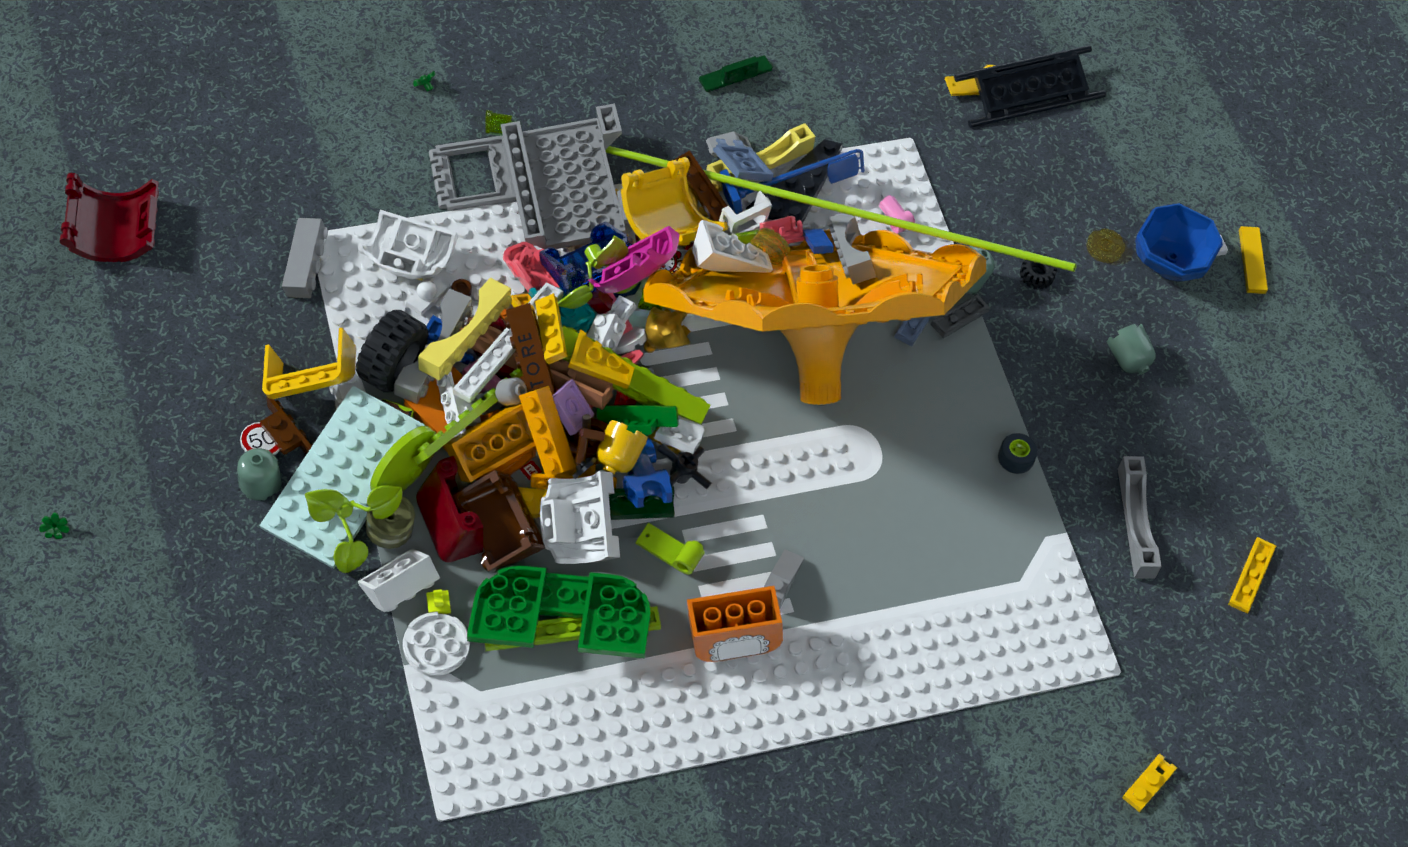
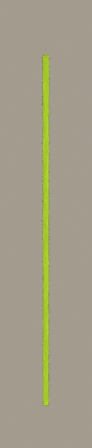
M612 146L605 150L608 154L663 168L667 167L669 162L668 160ZM704 170L710 180L758 192L761 191L765 194L1072 272L1076 270L1077 264Z

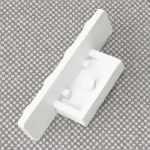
M451 372L448 375H444L440 381L437 380L447 424L454 419L456 422L459 421L458 415L466 409L471 411L473 409L471 405L476 402L475 399L469 403L453 394V388L456 385H454ZM480 416L468 426H475L480 423ZM464 428V429H463L461 432H459L457 435H459L460 433L466 431V429Z

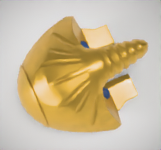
M656 307L652 308L646 322L645 332L647 341L644 344V350L648 353H653L656 348L665 349L689 345L690 341L687 335L691 331L685 325H681L688 313L679 310L671 312L668 308L664 311Z

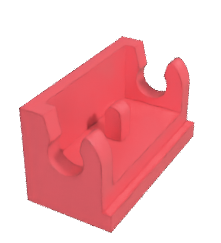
M795 216L760 223V229L774 230L775 247L804 240L801 220L797 221L796 227Z

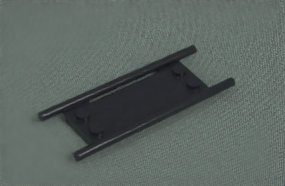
M1091 45L954 75L955 82L975 78L986 117L969 120V127H977L1106 97L1105 90L1088 93L1089 86L1079 55L1092 52ZM1067 96L1066 99L1052 101L1008 112V109Z

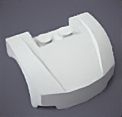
M380 210L373 237L368 244L362 243L367 257L389 273L411 279L430 278L439 274L447 265L458 240V235L456 232Z
M599 471L592 476L576 479L550 478L548 480L549 485L546 497L541 498L540 527L545 548L551 551L555 562L560 564H579L620 558L618 536H612L609 495L614 494L613 472Z

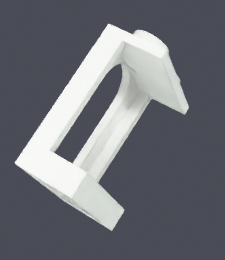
M759 191L754 207L737 215L729 206L723 208L719 221L727 222L728 230L723 232L736 234L740 225L752 219L757 224L742 232L760 229V223L767 222L772 207L769 198Z

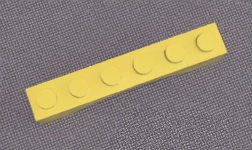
M804 123L790 129L775 143L756 154L769 169H773L809 153L814 147L816 136ZM722 160L707 165V171L720 174L719 171L727 169L731 177H735ZM710 180L712 183L720 185L718 192L722 191L721 182Z
M490 277L479 289L478 308L469 324L451 337L431 342L418 356L419 370L439 381L444 375H448L453 365L457 361H461L465 352L475 345L481 334L484 335L489 325L493 321L495 322L499 318L500 313L510 306L512 302L511 288Z

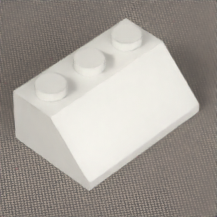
M412 548L359 580L358 584L376 608L383 612H390L396 609L402 601L414 598L420 590L432 587L440 577L430 556Z

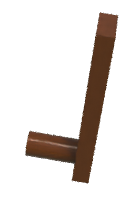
M689 150L674 160L678 161L679 158L683 157L689 159L690 166L686 175L687 184L708 214V219L719 221L722 209L727 207V204Z

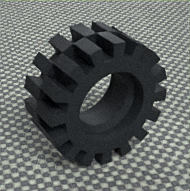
M1024 259L1020 269V277L1023 278L1022 281L1024 283L1028 282V287L1034 285L1033 289H1037L1039 286L1041 290L1044 286L1048 288L1049 285H1052L1058 268ZM1032 268H1041L1046 274H1036L1032 271Z

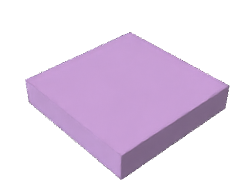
M573 379L567 381L553 395L560 420L570 436L576 434L582 428L583 415L588 414L591 417L594 415V412Z

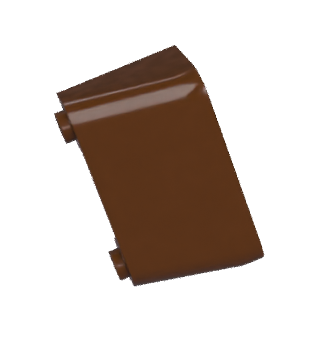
M494 470L452 495L459 514L474 512L481 520L483 525V548L485 550L482 553L481 564L485 570L495 572L545 549L539 529L516 482L509 474Z

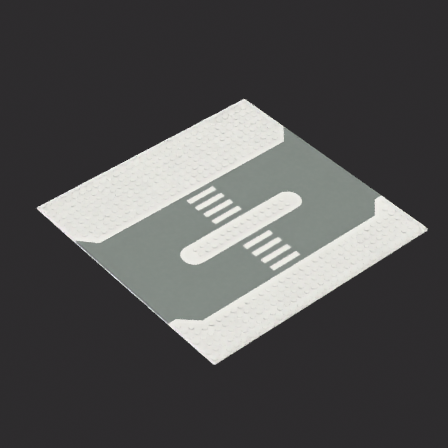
M912 138L842 148L840 154L854 149H861L863 151L864 173L859 169L857 175L833 184L829 182L827 177L817 196L818 199L885 215L879 204L885 197L891 195L895 197L905 211L908 210L912 213L915 223L949 232ZM807 154L770 169L774 174L773 177L785 174ZM747 180L755 183L762 182L759 180ZM622 184L614 185L615 189H623ZM723 190L718 192L727 204V206H729L723 194ZM758 191L747 194L745 198H742L743 211H746V207L756 199ZM517 201L409 217V219L457 233L458 240L450 260L435 278L448 286V289H451L452 283L458 279H465L471 283L472 293L469 297H472L471 306H473V311L470 317L475 316L478 308L479 289L490 277L510 287L511 295L528 294V291L519 279L514 277L503 260V253L508 247L525 242ZM812 205L803 224H809L810 229L827 230L829 229L828 225L832 224L830 217L840 214V212ZM855 216L860 234L862 235L875 230L892 231L890 225ZM752 219L740 225L738 227L737 233H740L756 225L757 223ZM377 223L328 230V236L324 239V253L320 256V270L317 274L336 361L338 357L339 328L343 327L356 345L357 362L361 347L365 343L368 334L371 333L379 320L386 316V313L392 310H402L426 326L433 315L440 318V303L445 294L422 316L406 305V300L417 291L419 283L430 278H423L421 281L396 276L381 269L365 254L362 243L368 244ZM911 230L898 233L913 249L933 253L940 247L954 244L950 240ZM802 241L795 242V243H791V244H787V245H783V246L799 245ZM533 245L537 250L542 249V248H539V247ZM678 245V248L684 249L686 246ZM566 247L546 251L552 265H555L556 269L558 261L562 260L564 266H567L570 263L569 260L573 259ZM574 260L575 267L578 271L580 278L584 277V275L580 273L579 266ZM647 278L640 281L641 285L636 294L624 297L637 305L634 311H647L654 307L663 311L667 309V307L644 302L643 289L648 280ZM966 292L951 309L972 298L974 295ZM510 304V306L507 309H511L514 307L512 304ZM687 314L681 325H685L691 331L687 335L690 341L689 345L665 349L656 348L653 353L646 352L644 344L641 346L639 344L635 345L636 349L634 350H640L644 354L640 359L642 365L652 367L656 376L666 378L671 384L686 389L691 395L701 397L706 403L711 405L701 424L705 426V431L699 446L704 449V453L698 458L697 470L712 483L711 486L705 489L693 478H690L688 482L683 484L676 482L673 485L675 491L673 499L675 515L672 518L611 520L612 536H618L620 558L600 562L560 564L555 562L551 551L545 548L506 567L546 568L547 573L589 577L590 572L613 574L633 581L637 584V588L646 594L650 607H658L661 630L648 632L645 659L578 652L579 640L534 645V648L517 647L485 651L484 643L470 642L469 653L463 664L456 670L444 675H427L417 671L408 663L403 652V637L408 625L414 619L428 613L427 592L440 589L442 591L448 590L451 614L446 615L458 618L468 631L477 589L486 578L490 579L498 574L497 571L489 572L484 569L481 564L482 553L449 563L440 560L416 501L417 491L440 460L450 457L442 447L437 450L424 472L411 486L402 492V496L411 502L415 511L411 538L406 544L398 548L387 549L377 546L381 566L386 565L413 548L430 556L440 577L432 587L420 590L414 598L402 601L396 609L391 611L437 820L443 822L1119 676L1121 673L1120 667L1038 458L1036 457L1032 468L1022 474L1008 472L999 463L998 452L1006 436L1014 433L1029 435L983 317L977 318L943 339L931 326L932 320L939 316H932L912 347L894 338L895 333L903 323L901 320H889V322L884 323L874 321L859 325L851 336L843 355L841 399L838 402L825 405H813L800 401L799 371L796 358L789 342L780 330L762 332L722 321H715L707 317H700L695 314ZM466 317V319L464 320V323H465L464 325H466L467 322H468V318H467V317ZM469 348L466 351V353L472 355L475 358V360L478 359L473 349ZM457 361L453 366L462 374L463 369L468 365ZM362 380L365 391L369 395L380 401L386 399L404 406V398L394 395V391L382 392ZM612 390L613 396L607 405L615 404L617 390ZM638 401L636 402V405H643ZM506 406V407L501 408V409H499V410L502 411V410H504L505 408H507V407H509V406ZM593 407L594 415L591 418L597 419L596 407ZM650 439L655 447L657 458L656 463H652L654 469H666L670 476L673 462L658 451L661 445ZM537 456L532 458L530 461H534L542 470L540 474H545L540 459ZM596 464L595 474L599 471H605L603 470V464ZM520 468L510 475L518 487L532 488L531 480L526 478L520 471ZM457 472L455 475L457 491H453L451 496L476 482V480L472 482L462 481ZM616 472L613 477L617 478L616 488H623V476L627 475V473ZM540 517L533 518L542 536ZM648 522L684 545L687 541H698L702 544L705 554L692 574L687 575L678 571L635 544ZM785 549L804 557V561L780 608L783 642L777 649L761 655L717 662H706L696 657L688 617L687 599L762 588ZM539 614L538 621L566 617Z

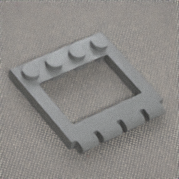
M503 135L436 145V149L429 150L439 209L447 208V211L517 201ZM487 150L496 192L457 198L449 156Z

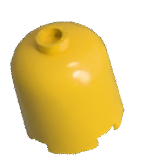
M614 420L610 421L607 425L604 441L600 442L597 449V459L604 465L603 470L613 472V475L616 472L627 473L631 471L648 440V437L640 431L636 430L634 434L626 430L628 425Z

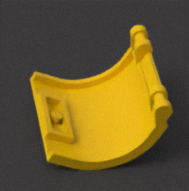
M687 157L679 158L678 161H669L667 167L644 173L639 169L633 171L632 174L628 172L622 175L623 189L620 190L624 212L631 228L641 240L670 226L680 234L679 246L690 245V241H695L701 220L718 224L723 227V231L728 230L727 222L709 220L695 207L687 184L686 175L690 166Z

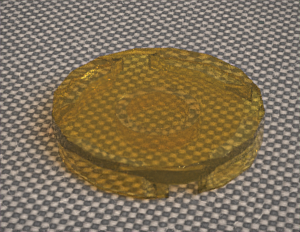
M1109 229L1093 231L1086 243L1087 251L1091 257L1103 263L1118 261L1123 256L1126 247L1122 237Z

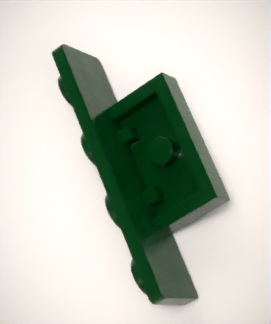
M765 55L754 56L699 77V82L706 92H710L770 72L773 67Z

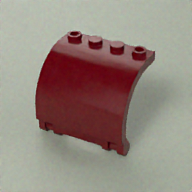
M76 173L67 174L66 182L68 185L65 187V194L68 197L65 222L61 224L60 244L68 247L72 253L98 262L130 261L142 256L154 247L155 221L158 211L157 198L159 196L158 181L151 179L134 191L110 193L84 184Z

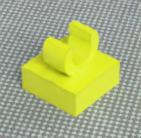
M440 589L426 593L428 613L451 614L448 590L442 591Z

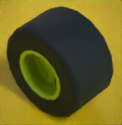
M1010 434L1006 436L998 452L999 463L1008 472L1015 474L1025 473L1034 465L1038 453L1037 445L1032 438L1025 434Z

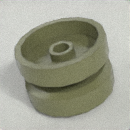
M402 496L398 509L387 518L376 519L372 515V511L367 512L365 525L367 536L374 544L382 548L392 549L406 544L412 536L415 511L413 505L407 498Z

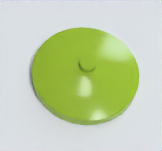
M420 426L402 436L386 452L377 465L370 482L371 491L379 486L391 485L401 486L403 492L411 486L427 468L434 454L419 465L413 457L419 453L417 449L427 441L429 444L433 442L431 437L436 432L428 426Z

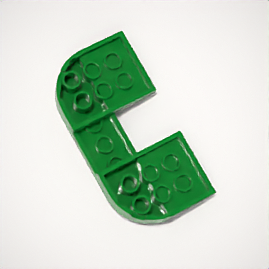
M511 566L498 570V574L490 579L486 578L476 591L467 632L468 642L534 648L539 614L582 619L578 652L645 659L650 625V604L646 594L637 588V584L625 577L590 572L589 577L547 573L546 568Z

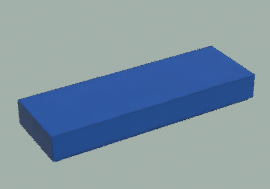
M823 229L803 230L804 239L814 254L834 252V245Z

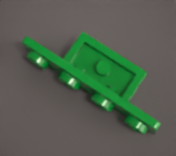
M606 405L603 410L596 407L598 420L607 424L612 420L628 425L626 430L634 434L638 430L644 435L649 436L657 427H677L679 425L677 406Z

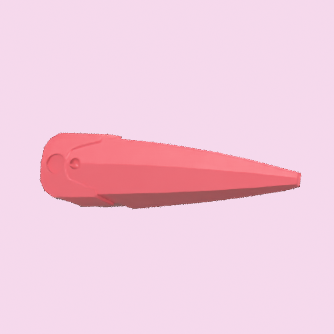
M521 242L508 247L504 251L503 260L528 293L531 288L540 290L546 282L558 288L565 286L555 265H552L544 249L537 250L532 244Z

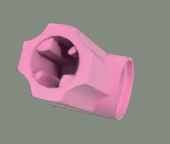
M889 195L880 202L879 207L886 216L915 223L912 213L908 210L905 211L894 196ZM890 225L892 231L896 234L907 230Z

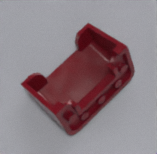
M454 456L440 460L416 494L417 505L440 560L448 563L483 552V525L479 516L474 512L459 514L451 496L453 491H457L455 475L457 474L458 466Z

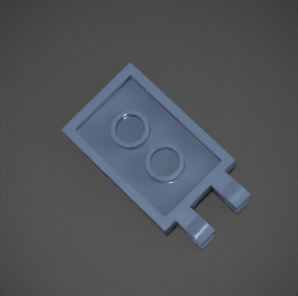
M716 138L718 145L713 148V151L736 178L772 181L774 174L751 147H745L741 140H733L735 146H728L725 139Z

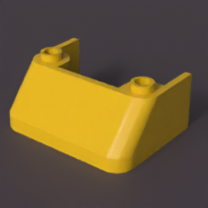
M339 328L336 363L283 374V362L269 344L265 345L262 390L268 398L276 399L348 382L355 375L356 345L344 328Z

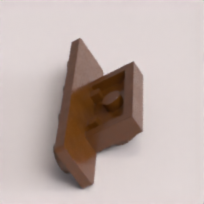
M266 397L267 407L273 414L261 420L260 426L283 455L297 447H300L307 455L313 444L307 441L304 431L297 429L291 415L285 414L278 400Z

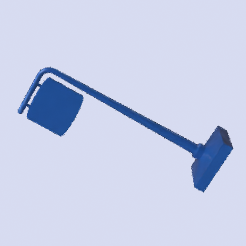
M854 149L773 177L772 181L759 182V184L771 186L828 164L829 182L833 184L857 175L859 169L864 173V153L861 149ZM727 169L719 171L720 174L731 176ZM721 182L723 194L729 207L736 215L743 212L742 198L755 191Z

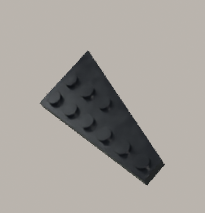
M824 139L786 173L839 155L842 151V143ZM828 164L781 181L770 187L817 198L828 177ZM763 193L772 204L768 219L771 220L795 216L797 226V221L799 220L803 224L812 207L809 204ZM755 200L746 207V210L754 207Z

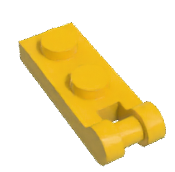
M1160 753L1122 797L1138 812L1146 806L1177 769L1174 764L1170 765L1164 760L1165 757ZM1158 766L1165 771L1163 775L1156 770Z

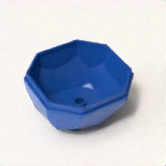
M1178 203L1152 209L1138 232L1135 243L1138 257L1153 272L1164 279L1183 282L1202 278L1208 272L1223 245V240L1212 219Z

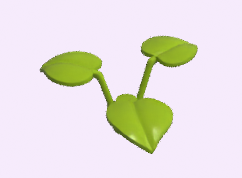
M614 235L610 243L602 250L598 244L590 245L585 249L584 253L589 260L586 262L589 279L592 278V267L600 269L605 266L607 268L610 263H616L627 256L628 247L623 240ZM589 282V287L583 285L576 288L558 302V306L575 309L585 305L593 297L591 292L593 284ZM639 282L634 284L630 288L617 292V294H623L631 291L639 284Z
M383 485L376 487L367 497L369 507L355 503L354 500L349 502L343 494L333 489H321L305 493L309 514L315 521L326 522L337 514L343 523L349 542H341L335 548L334 562L339 571L349 573L364 563L368 556V547L363 541L353 540L345 518L352 514L353 507L366 512L372 511V515L376 519L387 518L398 509L401 503V486Z

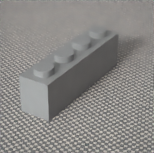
M298 218L282 283V288L287 297L311 298L312 290L316 288L315 277L316 273H319L320 270L319 260L320 256L324 253V239L328 236L327 227L324 226L322 219Z

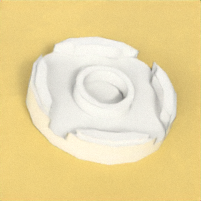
M632 327L633 330L622 335L615 353L624 354L636 349L635 345L637 344L643 345L647 339L645 330L642 327Z

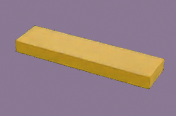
M1240 226L1239 236L1247 293L1266 294L1268 288L1260 228Z
M1259 537L1255 539L1228 605L1248 614L1276 545Z

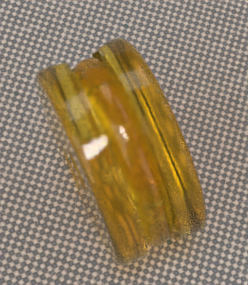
M768 228L759 229L750 241V244L768 254L773 265L781 264L790 251L787 241L780 234Z

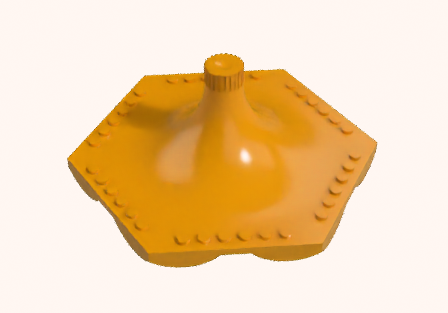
M827 229L824 232L834 245V252L814 254L806 240L802 241L799 245L775 247V254L768 255L773 268L772 272H717L697 267L692 246L686 252L680 269L675 273L671 274L666 269H658L650 275L643 289L644 302L762 332L780 330L789 342L796 358L799 371L800 401L813 405H825L838 402L841 399L843 355L851 336L859 325L874 321L884 323L896 319L906 321L911 318L945 315L986 273V259L976 250L961 244L946 245L938 248L933 253L915 250L900 235L888 230H875L865 235H858L854 239L852 247L862 252L868 251L876 277L852 284L851 278L846 279L830 229Z

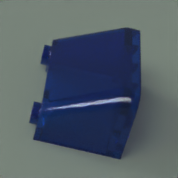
M605 221L592 229L590 234L591 243L561 257L555 248H546L539 252L540 261L567 296L580 286L587 285L589 287L588 267L586 265V262L589 260L584 253L587 247L598 244L602 250L610 243L614 235L623 240L627 247L634 244V239ZM604 266L600 269L592 267V278L600 282L602 280V271L606 267ZM593 286V290L591 292L593 293L597 288Z

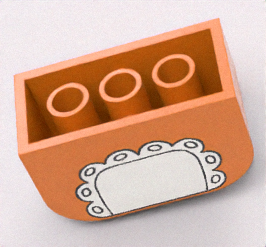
M775 586L687 599L688 617L695 654L702 661L717 662L761 655L777 649L783 642V625Z

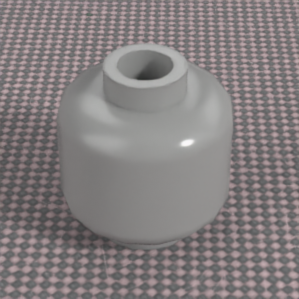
M517 377L502 379L498 382L495 390L498 401L504 406L520 404L519 395L527 393L525 383Z

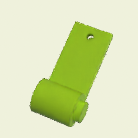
M649 522L635 542L638 546L687 575L693 573L705 554L702 544L698 541H687L684 545Z

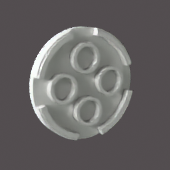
M438 612L423 614L408 625L403 637L404 656L408 663L421 673L427 675L448 674L459 668L468 656L470 642L467 641L468 631L465 625L455 616L452 617Z

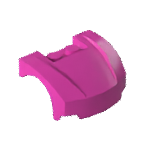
M670 226L661 229L629 246L628 254L624 259L616 263H610L609 267L603 269L600 282L592 278L588 281L602 293H617L630 288L642 279L649 277L674 256L678 248L680 234Z

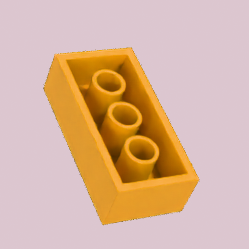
M520 403L509 406L460 433L444 446L449 456H454L458 466L457 472L461 480L472 482L534 447L535 443L522 404Z

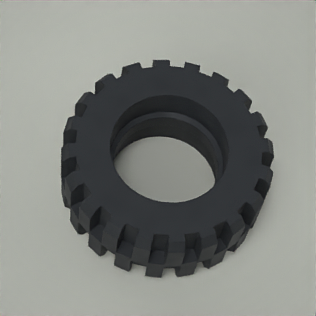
M392 310L386 313V316L382 317L378 324L373 327V330L368 334L365 343L361 347V352L356 362V372L359 378L382 392H393L394 383L403 367L418 361V356L425 349L428 341L427 337L429 336L426 325L402 310Z

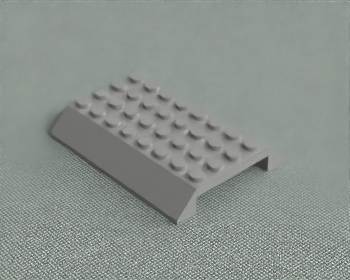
M615 103L596 107L597 118L522 132L520 121L501 124L525 242L549 251L612 239L614 235L623 237L633 230L624 212L621 190L617 191L616 196L605 151L622 134Z

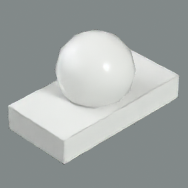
M435 277L419 283L417 291L406 300V305L422 316L448 291V286Z

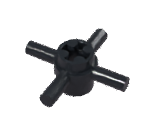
M664 444L658 448L660 453L673 462L670 470L671 486L676 482L680 484L686 483L690 478H693L705 489L711 486L712 483L697 471L698 458L704 453V449L701 446H698L694 454L683 452L680 455H676Z

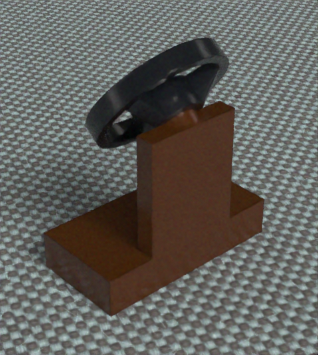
M585 428L578 431V443L574 463L577 466L576 472L572 475L574 479L578 478L596 462L597 458L595 456L585 458L588 442L604 441L605 432Z

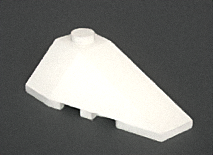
M705 220L700 221L692 249L697 267L717 272L773 271L767 253L750 243L745 245L733 233L728 235L723 232V227Z

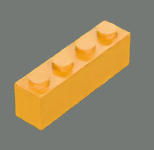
M546 386L519 395L545 476L549 477L575 468L576 465L550 387Z

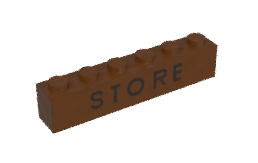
M531 303L507 309V317L504 319L507 328L511 329L512 332L510 337L512 348H516L518 354L515 357L518 369H522L523 376L520 379L525 383L527 392L549 386L553 396L557 391L550 365H548L544 358L540 328L534 307Z

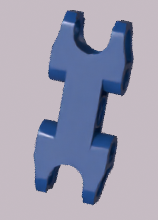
M649 438L635 466L631 471L627 472V475L623 476L625 494L636 508L644 507L643 501L646 496H657L664 503L672 502L670 476L666 469H654L652 463H656V451Z

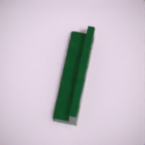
M671 486L672 502L664 503L657 496H646L643 501L644 507L636 508L628 500L624 488H614V494L609 495L611 520L674 517V486Z

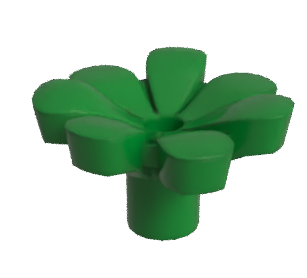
M435 71L414 80L413 85L415 87L423 85L427 92L432 90L433 87L430 81L435 76Z
M53 513L51 518L44 516L42 519L44 524H41L39 527L40 532H46V538H52L54 535L55 539L63 538L62 532H69V526L66 525L68 523L65 517L59 518L58 513Z

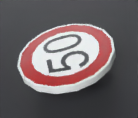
M260 422L247 426L241 433L240 443L245 452L253 448H263L276 455L280 451L260 426Z

